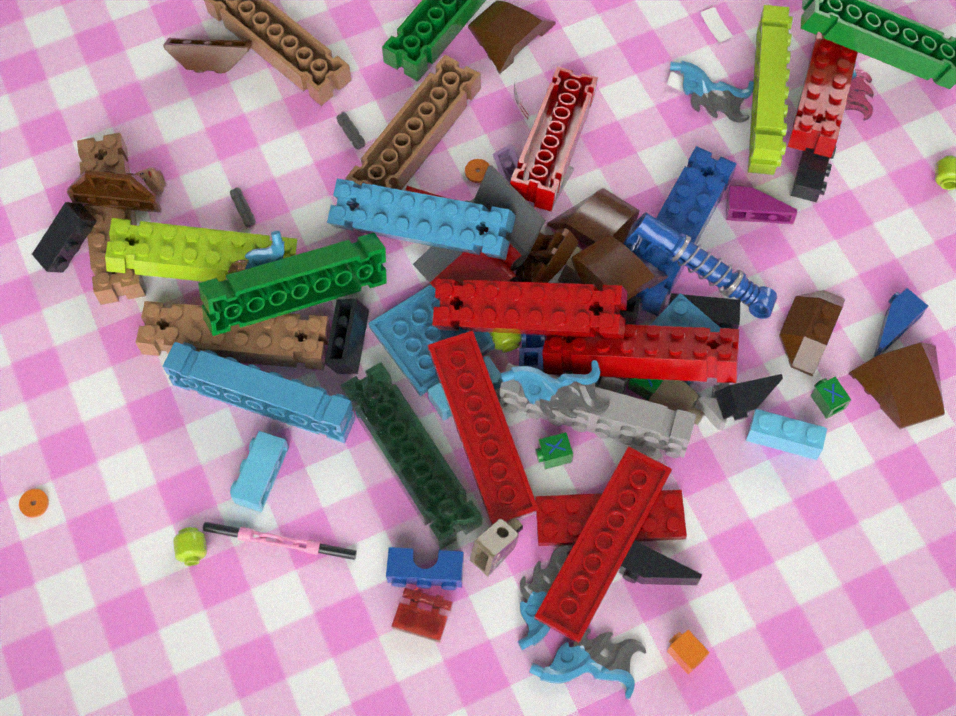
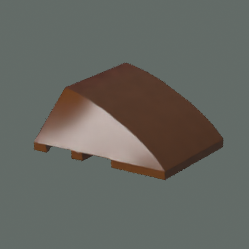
M496 0L468 25V28L479 45L486 51L489 60H492L498 73L501 74L514 62L515 55L538 35L542 37L556 22L533 14L511 3Z
M602 188L549 221L547 226L555 231L562 228L570 230L577 240L588 247L607 235L614 237L623 244L631 226L637 221L640 210Z
M566 228L556 229L553 235H544L540 232L526 261L516 271L518 282L548 283L567 263L579 243L570 230Z
M610 235L605 236L571 258L580 284H594L599 291H603V285H622L628 291L627 300L646 288L651 289L668 278V275ZM601 307L598 308L599 310H596V315H600L599 312H603Z
M920 342L872 358L849 372V375L853 379L856 378L865 388L864 391L868 395L871 394L880 404L883 412L899 429L938 418L945 414L936 345Z

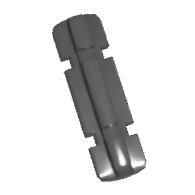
M343 112L337 116V122L340 127H343L342 130L348 139L353 142L354 148L358 150L365 146V140L362 135H359V131L353 122L349 120L350 118L347 113Z
M238 187L231 189L230 196L246 227L254 225L256 223L255 217L241 189Z

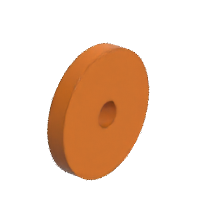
M473 159L465 166V175L471 182L481 183L490 165L483 159Z
M40 489L26 491L19 500L20 511L30 518L41 516L49 506L48 496Z

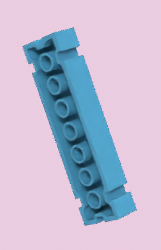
M337 178L333 196L338 200L336 206L331 205L327 223L336 228L351 231L354 228L361 233H375L377 236L480 255V252L488 257L506 260L510 244L505 239L506 232L512 233L516 215L509 209L492 206L490 212L482 204L362 183V186L354 181ZM488 227V228H489L488 232H487V233L484 232V234H483V230H484V229L486 230V228Z
M174 342L163 364V368L166 374L170 375L169 379L174 386L189 391L190 389L197 391L200 395L318 435L319 433L327 435V438L344 444L356 419L354 411H352L351 400L345 395L336 394L329 396L326 395L327 391L321 387L314 386L312 388L306 386L300 380H288L276 372L267 373L261 371L255 365L248 364L246 366L240 364L234 358L226 357L225 359L219 357L210 350H200L198 352L195 346L186 342L183 344Z

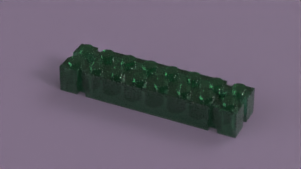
M380 362L366 370V377L359 380L355 376L341 384V391L343 395L351 400L352 411L355 410L358 421L425 526L430 524V535L439 549L442 550L457 541L458 532L463 530L466 535L482 525V515L472 500L466 503L465 489L397 385H392L390 374L383 363ZM445 511H448L449 514H450V513H452V514H451V515H447V514L444 515V512H445Z

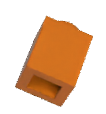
M689 629L683 634L679 631L668 641L671 645L667 652L688 675L710 653Z

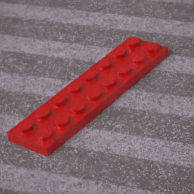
M473 330L429 344L427 346L491 526L499 519L508 522L512 518H519L539 510Z
M628 446L534 619L580 643L672 471L670 467Z

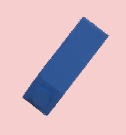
M908 288L901 294L896 292L888 301L890 306L885 314L874 357L883 354L923 316L928 308V305Z

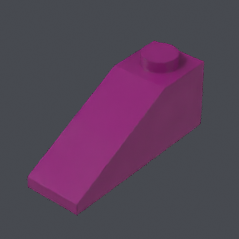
M743 185L729 186L726 197V220L794 224L797 216L796 208L753 187H745Z

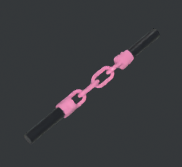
M204 522L203 524L204 532L236 537L242 541L263 542L269 545L295 548L310 554L319 555L320 553L355 560L357 550L321 544L320 541L263 533L246 527L236 528L210 522ZM253 534H254V535H260V537H259V538H254V537H253ZM272 537L277 539L276 542L268 541L266 540V538ZM283 540L291 541L293 545L283 543ZM300 543L307 544L306 548L300 547Z

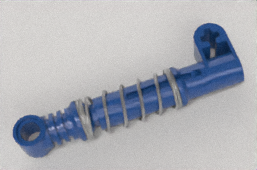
M647 212L631 226L623 244L637 255L644 254L654 245L665 252L667 258L673 262L677 260L679 266L685 265L688 267L689 273L696 272L699 279L708 280L709 286H717L719 292L723 293V295L729 298L734 297L741 300L743 304H747L749 312L754 317L767 319L771 316L777 300V293L773 289L765 286L758 287L757 284L749 281L746 278V274L741 270L732 273V264L726 265L722 262V257L719 259L711 255L712 251L706 252L701 248V244L697 246L691 242L690 236L684 233H677Z

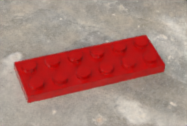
M682 489L661 490L635 539L637 542L686 539ZM602 493L536 496L535 500L539 509L536 511L538 546L574 545Z

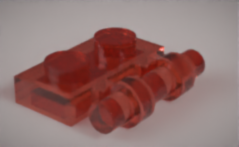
M405 588L402 597L411 601L409 605L399 602L392 623V629L441 643L448 617L439 613L441 609L451 611L453 602L444 599V596L438 594L432 596L423 593V590L418 588L414 590ZM419 603L431 605V611L418 608Z

